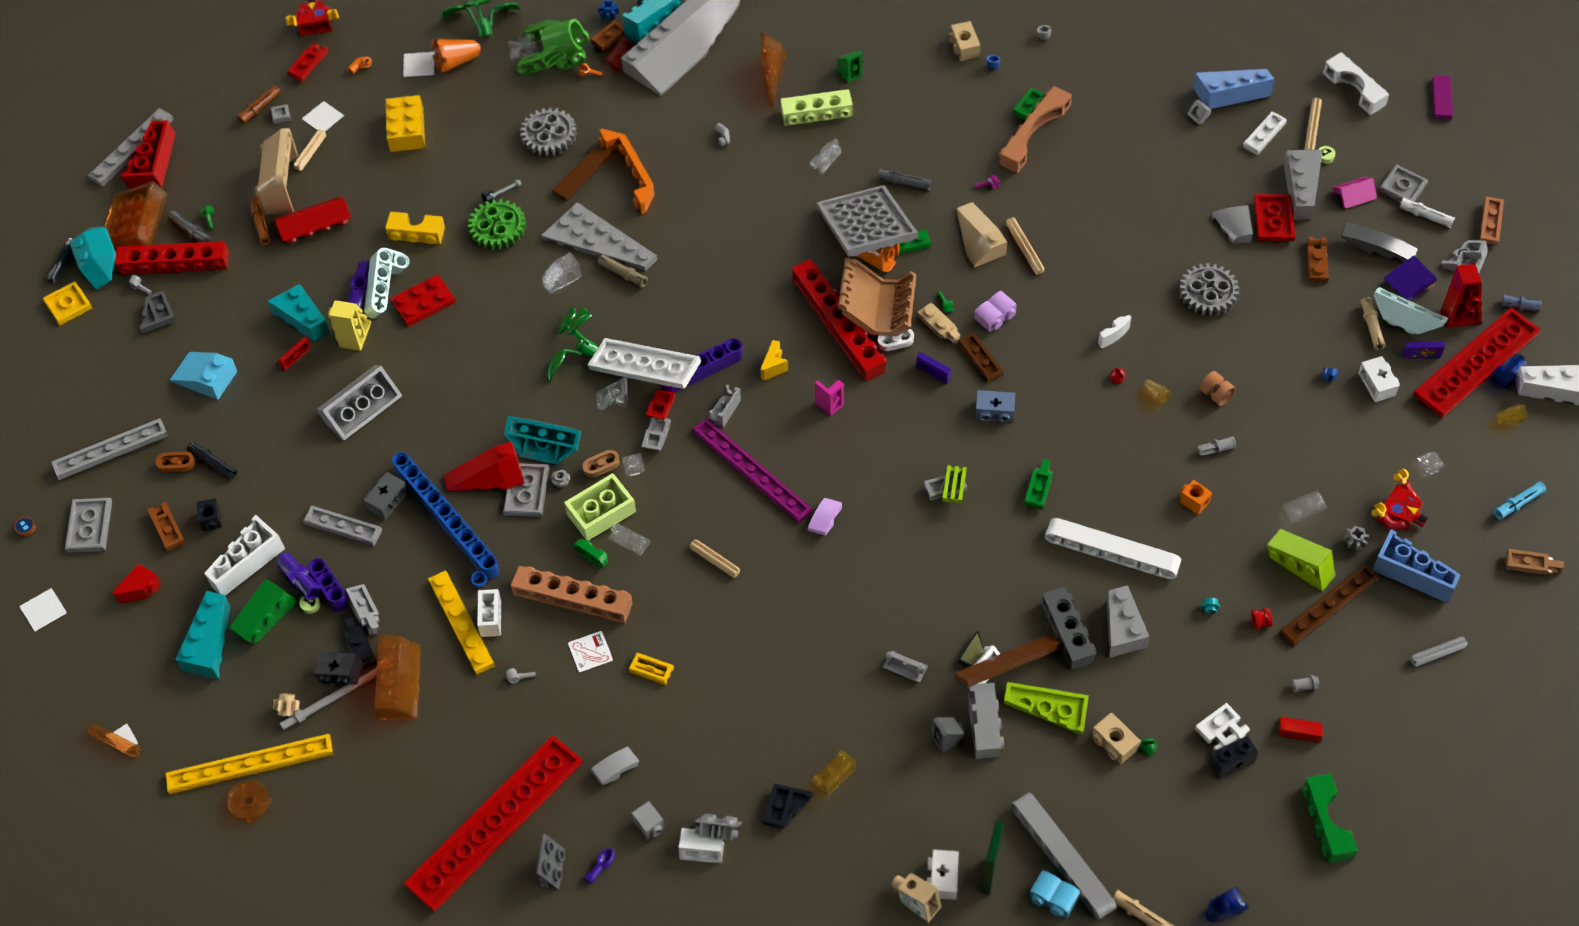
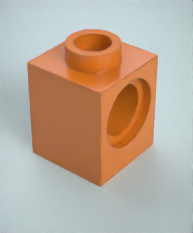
M1193 479L1189 485L1185 484L1182 487L1180 503L1199 515L1210 503L1213 492Z

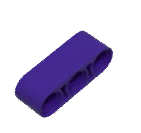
M313 559L308 565L313 580L319 585L321 593L330 607L336 612L343 611L347 607L348 601L342 587L323 559Z

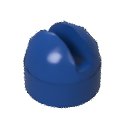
M989 55L986 61L987 67L991 70L997 69L1000 65V57Z
M1323 368L1322 376L1324 380L1327 381L1330 377V382L1337 378V369Z
M482 571L474 572L471 576L472 585L477 588L484 587L487 583L486 574ZM482 578H484L483 581H481V582H479V583H477V584L475 583V582L481 580Z

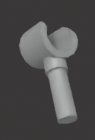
M132 275L129 280L130 287L132 289L138 288L150 295L152 291L140 284L141 278Z
M514 668L506 671V677L511 684H515L523 678L536 677L535 672L518 674Z

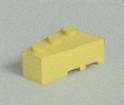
M335 300L333 306L329 308L328 317L331 320L332 329H334L339 347L361 351L372 321L367 319V315L362 314V310L357 304Z

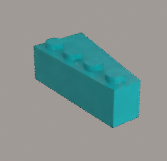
M644 0L641 6L631 8L629 14L626 12L622 14L625 39L638 44L682 5V0Z

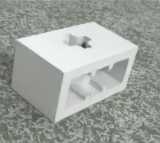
M1382 356L1361 363L1358 374L1375 402L1396 396L1399 381L1394 377L1390 365L1385 362Z
M498 589L478 590V629L481 637L501 636V598Z
M933 850V857H928V870H932V875L927 877V882L937 887L940 899L956 900L959 851ZM940 872L944 873L945 877H941Z

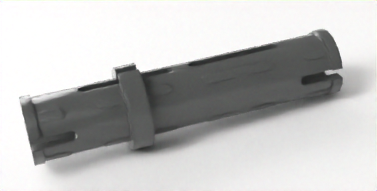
M880 169L878 173V180L891 182L893 185H906L928 191L931 188V179Z
M173 210L168 214L170 216L168 220L185 231L191 239H195L198 242H211V237L205 234L199 226H194Z

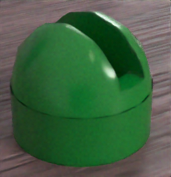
M1152 738L1143 739L1140 744L1141 753L1146 756L1155 754L1157 750L1156 741Z

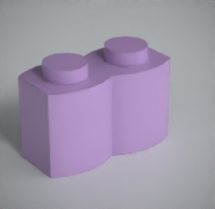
M999 291L975 310L974 319L989 332L994 329L997 330L1001 327L1003 321L1014 317L1017 304L1004 292Z

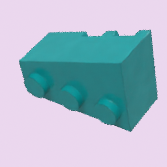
M300 284L268 300L273 315L279 316L285 323L291 324L297 328V331L311 340L316 341L330 333L326 319Z

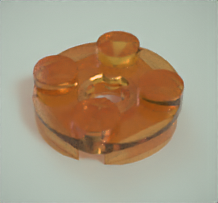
M257 780L237 783L230 790L227 798L231 814L236 819L253 823L263 816L271 803V797L267 788ZM251 797H254L252 799L253 802L251 804L246 805V802L244 801L245 798L250 799Z

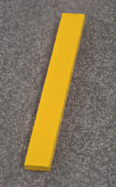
M329 734L167 772L165 773L167 791L169 794L330 756L333 755L331 737Z

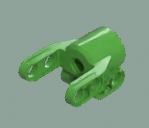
M576 19L563 22L546 20L524 28L523 38L533 43L542 40L543 52L521 58L517 64V71L520 74L529 75L550 68L554 64L561 70H567L585 63L586 55L582 47L587 44L589 34ZM578 36H582V37H584L585 39H579V38H577V37H578ZM521 65H526L529 68H523Z

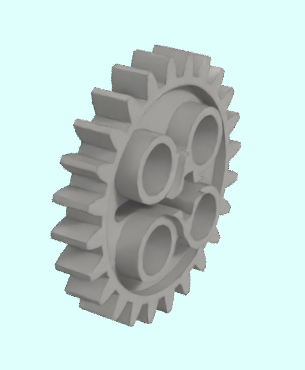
M542 108L541 113L536 110V115L530 113V119L525 118V123H522V128H520L521 140L523 145L527 146V150L532 149V153L538 151L539 155L545 152L546 156H548L549 152L554 156L555 151L561 154L562 148L568 150L567 145L572 146V141L576 140L575 135H577L574 119L570 118V114L565 115L564 110L559 113L558 108L555 111H552L551 108L545 111Z
M1209 263L1206 264V267L1199 264L1198 269L1192 266V271L1187 270L1186 274L1182 275V280H1180V298L1184 299L1183 304L1189 303L1188 309L1194 307L1195 313L1200 310L1202 315L1208 312L1209 316H1211L1212 312H1215L1218 316L1220 310L1226 313L1227 309L1231 310L1232 305L1236 304L1240 289L1237 286L1238 280H1234L1235 275L1229 276L1230 270L1224 272L1223 266L1217 269L1216 264L1210 267Z

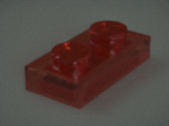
M625 35L622 36L605 59L616 72L621 70V58L634 47L633 43Z

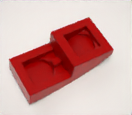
M657 389L654 399L650 402L646 417L665 421L675 400V393Z

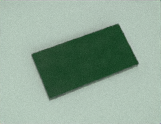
M999 821L995 822L985 865L982 892L987 895L991 893L1000 855L1004 823Z

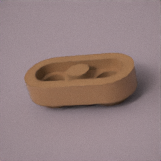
M606 450L586 459L583 463L584 474L587 477L595 478L617 468L620 463L618 453L614 450Z

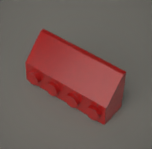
M339 196L275 218L274 221L282 241L291 243L297 241V237L304 235V237L314 235V231L318 229L325 231L331 229L333 224L338 223V225L348 223L351 215L344 197Z

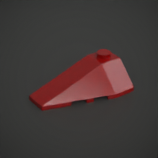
M512 441L492 447L443 475L447 492L471 491L472 489L486 491L489 488L507 490L525 484L518 455Z

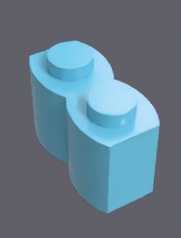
M1042 870L1030 890L1029 897L1037 906L1050 908L1051 913L1055 916L1068 918L1080 897V890L1069 883L1061 881L1051 873Z

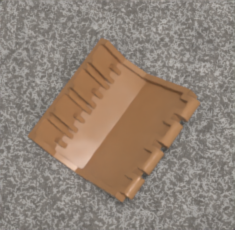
M847 257L844 262L838 308L842 311L841 314L871 335L898 336L908 331L911 327L916 274L911 271L899 280L882 279L855 258Z

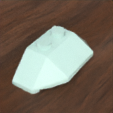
M1380 287L1373 294L1383 319L1387 320V323L1392 326L1404 328L1407 333L1418 335L1442 327L1448 320L1445 316L1439 315Z

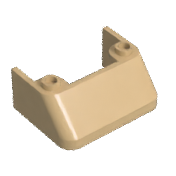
M282 128L266 139L260 146L262 158L259 183L255 187L256 196L260 198L265 215L290 214L294 212L286 186L289 162H295L299 156L290 129Z

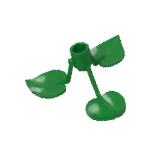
M471 0L464 2L463 5L444 9L442 11V18L457 11L467 10L475 24V28L478 29L479 37H487L492 35L491 26H493L494 12L511 9L520 11V7L516 3H504L490 9L488 21L487 18H482L479 5L489 3L491 0ZM472 6L477 7L479 15L477 21L469 9Z
M572 307L558 327L557 332L559 335H562L567 329L569 336L573 334L578 338L575 345L577 350L564 348L562 351L558 350L547 367V377L551 382L554 373L564 360L565 353H574L579 356L583 353L591 358L598 348L597 344L586 339L576 330L592 316L584 307L577 314L575 308Z

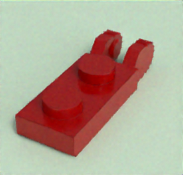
M314 42L287 72L288 76L303 82L321 59H324L328 48L322 46L319 49V44Z

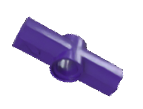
M362 261L358 264L356 274L351 279V290L347 300L348 303L357 304L361 310L366 298L369 261Z
M290 553L280 554L275 563L285 575L290 586L293 589L297 588L306 600L313 601L316 599L321 589L311 578L307 568L303 564L300 565Z

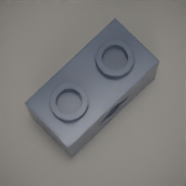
M977 390L975 419L1004 423L1013 422L1015 393Z

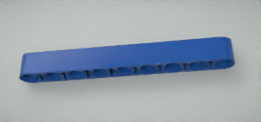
M404 452L396 453L392 458L396 474L406 483V486L478 571L484 572L487 579L496 578L499 574L496 557L409 455Z

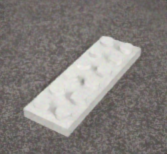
M604 338L588 363V367L593 371L685 389L701 360L699 356Z

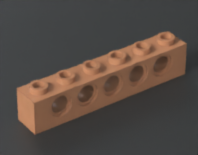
M519 566L511 584L512 592L515 596L624 624L633 604L631 594L624 590L617 591L605 585L597 586L585 580L578 581L569 576L554 575L550 571L542 572L530 566Z

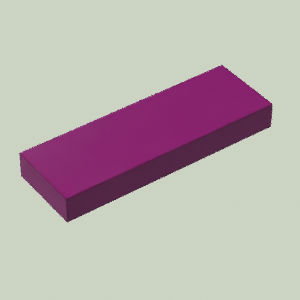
M1433 75L1434 119L1452 120L1451 76Z

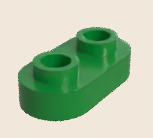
M578 539L573 545L574 549L582 557L597 567L604 568L608 563V555L603 550L593 547L587 539Z

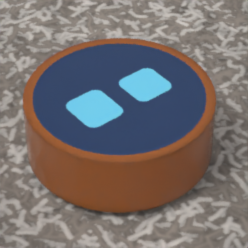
M23 517L15 523L14 529L19 536L28 537L35 532L36 525L31 518Z

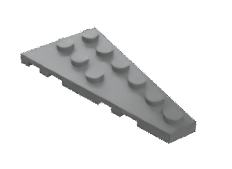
M576 203L541 235L544 241L551 240L556 242L557 245H568L573 247L574 250L597 257L604 254L614 261L618 260L624 262L627 266L644 271L657 261L656 254L579 203Z

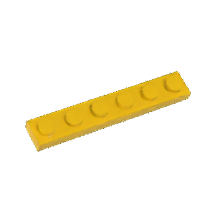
M445 570L428 578L476 675L495 667L447 571Z

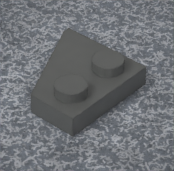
M164 291L146 297L145 308L142 314L143 322L140 325L142 334L176 321Z

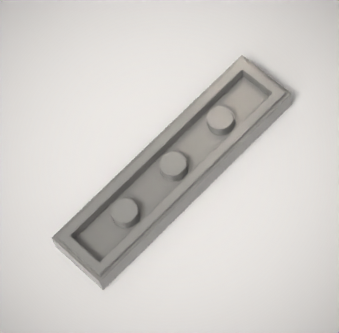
M312 505L303 520L304 525L371 546L375 545L382 532V528Z

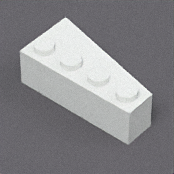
M1579 365L1520 367L1515 378L1518 395L1544 399L1545 397L1552 398L1556 402L1569 401L1579 406Z
M257 515L251 519L252 523L248 528L244 527L240 532L241 536L235 542L232 541L227 552L224 555H220L204 573L211 587L219 594L226 596L285 549L279 535Z

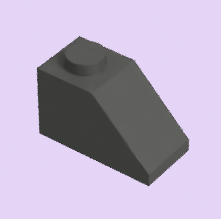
M954 717L933 719L932 738L942 754L964 743L965 729L961 723L956 722Z

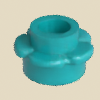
M1205 598L1202 600L1200 608L1206 614H1215L1219 610L1220 604H1218V599Z

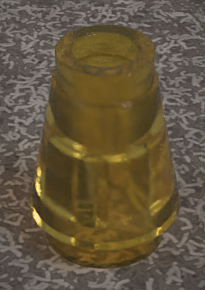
M1150 379L1143 385V389L1158 404H1165L1171 398L1172 393L1166 386Z
M1516 404L1497 413L1499 424L1523 422L1524 419L1528 418L1524 404Z

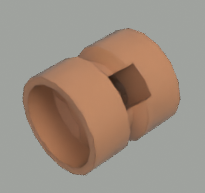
M1216 371L1208 374L1199 387L1200 391L1206 396H1211V400L1218 406H1223L1227 403L1236 390L1230 382L1224 381V378Z

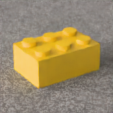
M420 95L385 99L387 141L390 152L425 148L424 114Z

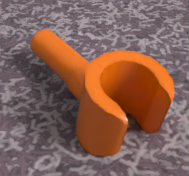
M581 64L578 67L583 69L577 72L579 76L583 77L588 73L602 77V72L589 69L587 64Z

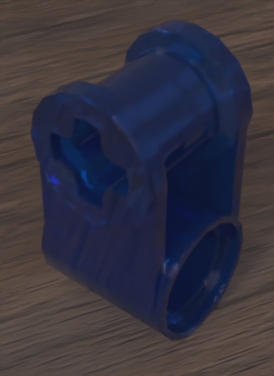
M1235 887L1213 897L1205 910V916L1210 922L1219 923L1245 912L1249 905L1240 896L1239 888ZM1212 907L1219 908L1221 912H1215Z

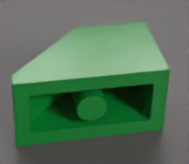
M861 51L850 52L837 58V71L847 83L862 77Z

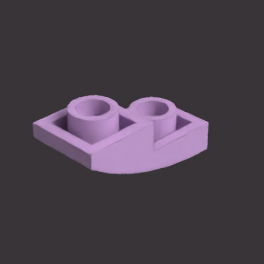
M824 498L809 523L808 531L826 536L834 526V518L841 511L842 502Z

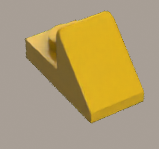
M772 340L761 367V380H767L788 371V360L781 358L782 350L780 349L779 341Z

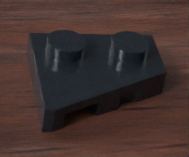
M774 783L764 818V825L785 829L813 798V792Z

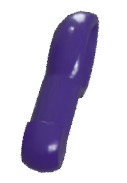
M607 848L598 855L596 865L585 875L587 883H593L599 873L612 864L615 857V851L612 848Z

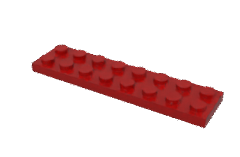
M1510 308L1418 387L1413 395L1440 417H1445L1540 333L1541 329L1513 308Z

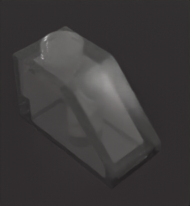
M569 252L552 263L542 277L541 282L551 294L582 277L580 264Z

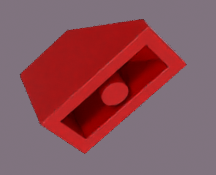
M138 563L112 593L120 604L148 599L153 593L157 592L161 582L155 573Z

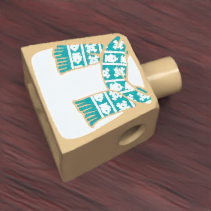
M912 873L906 879L897 875L892 881V886L898 890L902 904L929 923L941 908L937 887Z

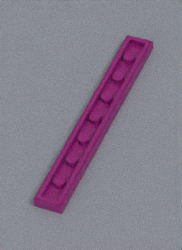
M707 418L692 429V432L798 524L812 513V508Z

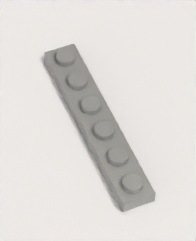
M159 108L88 175L89 179L103 187L128 164L130 159L134 158L137 146L142 144V137L150 122L168 120L171 123L174 120L173 116Z
M161 418L54 460L52 465L57 478L60 480L165 438L168 435Z

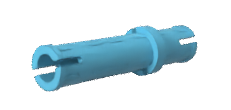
M1539 481L1514 498H1508L1504 504L1494 509V515L1501 520L1512 512L1516 513L1520 510V507L1545 493V485Z

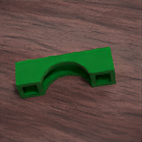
M1332 774L1306 778L1304 786H1302V793L1304 798L1308 799L1309 814L1315 820V831L1323 843L1322 852L1324 857L1328 858L1329 864L1354 859L1358 849L1352 832L1336 826L1330 820L1327 813V806L1334 801L1338 793Z

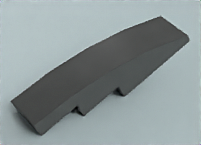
M1348 222L1344 224L1340 238L1370 255L1376 252L1389 260L1395 257L1405 262L1413 255L1415 256L1417 248L1400 239Z

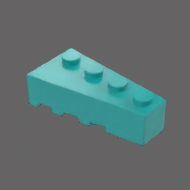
M206 591L176 657V662L181 671L219 679L222 649L225 644V631L228 626L231 608L225 595Z

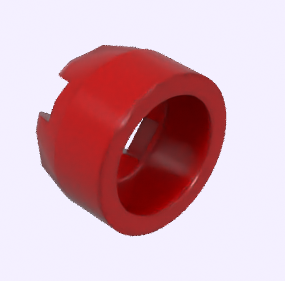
M1121 368L1113 369L1110 373V381L1114 384L1124 382V370Z

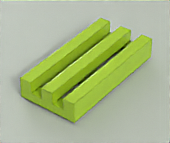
M947 465L942 501L962 504L967 467L959 469V466L951 468V465ZM954 473L951 497H947L950 474ZM958 474H962L959 497L955 498Z

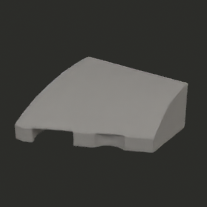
M1248 205L1230 207L1212 213V219H1216L1220 223L1221 230L1228 235L1232 243H1251L1253 232Z
M1467 240L1461 248L1456 249L1452 253V258L1448 261H1442V267L1455 272L1457 266L1476 264L1479 273L1488 253L1486 241Z

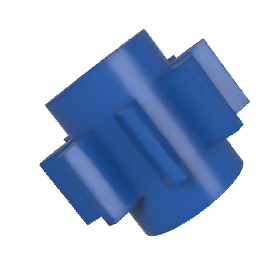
M611 0L601 2L602 7H598L601 19L604 18L606 21L616 19V14H619L617 3Z

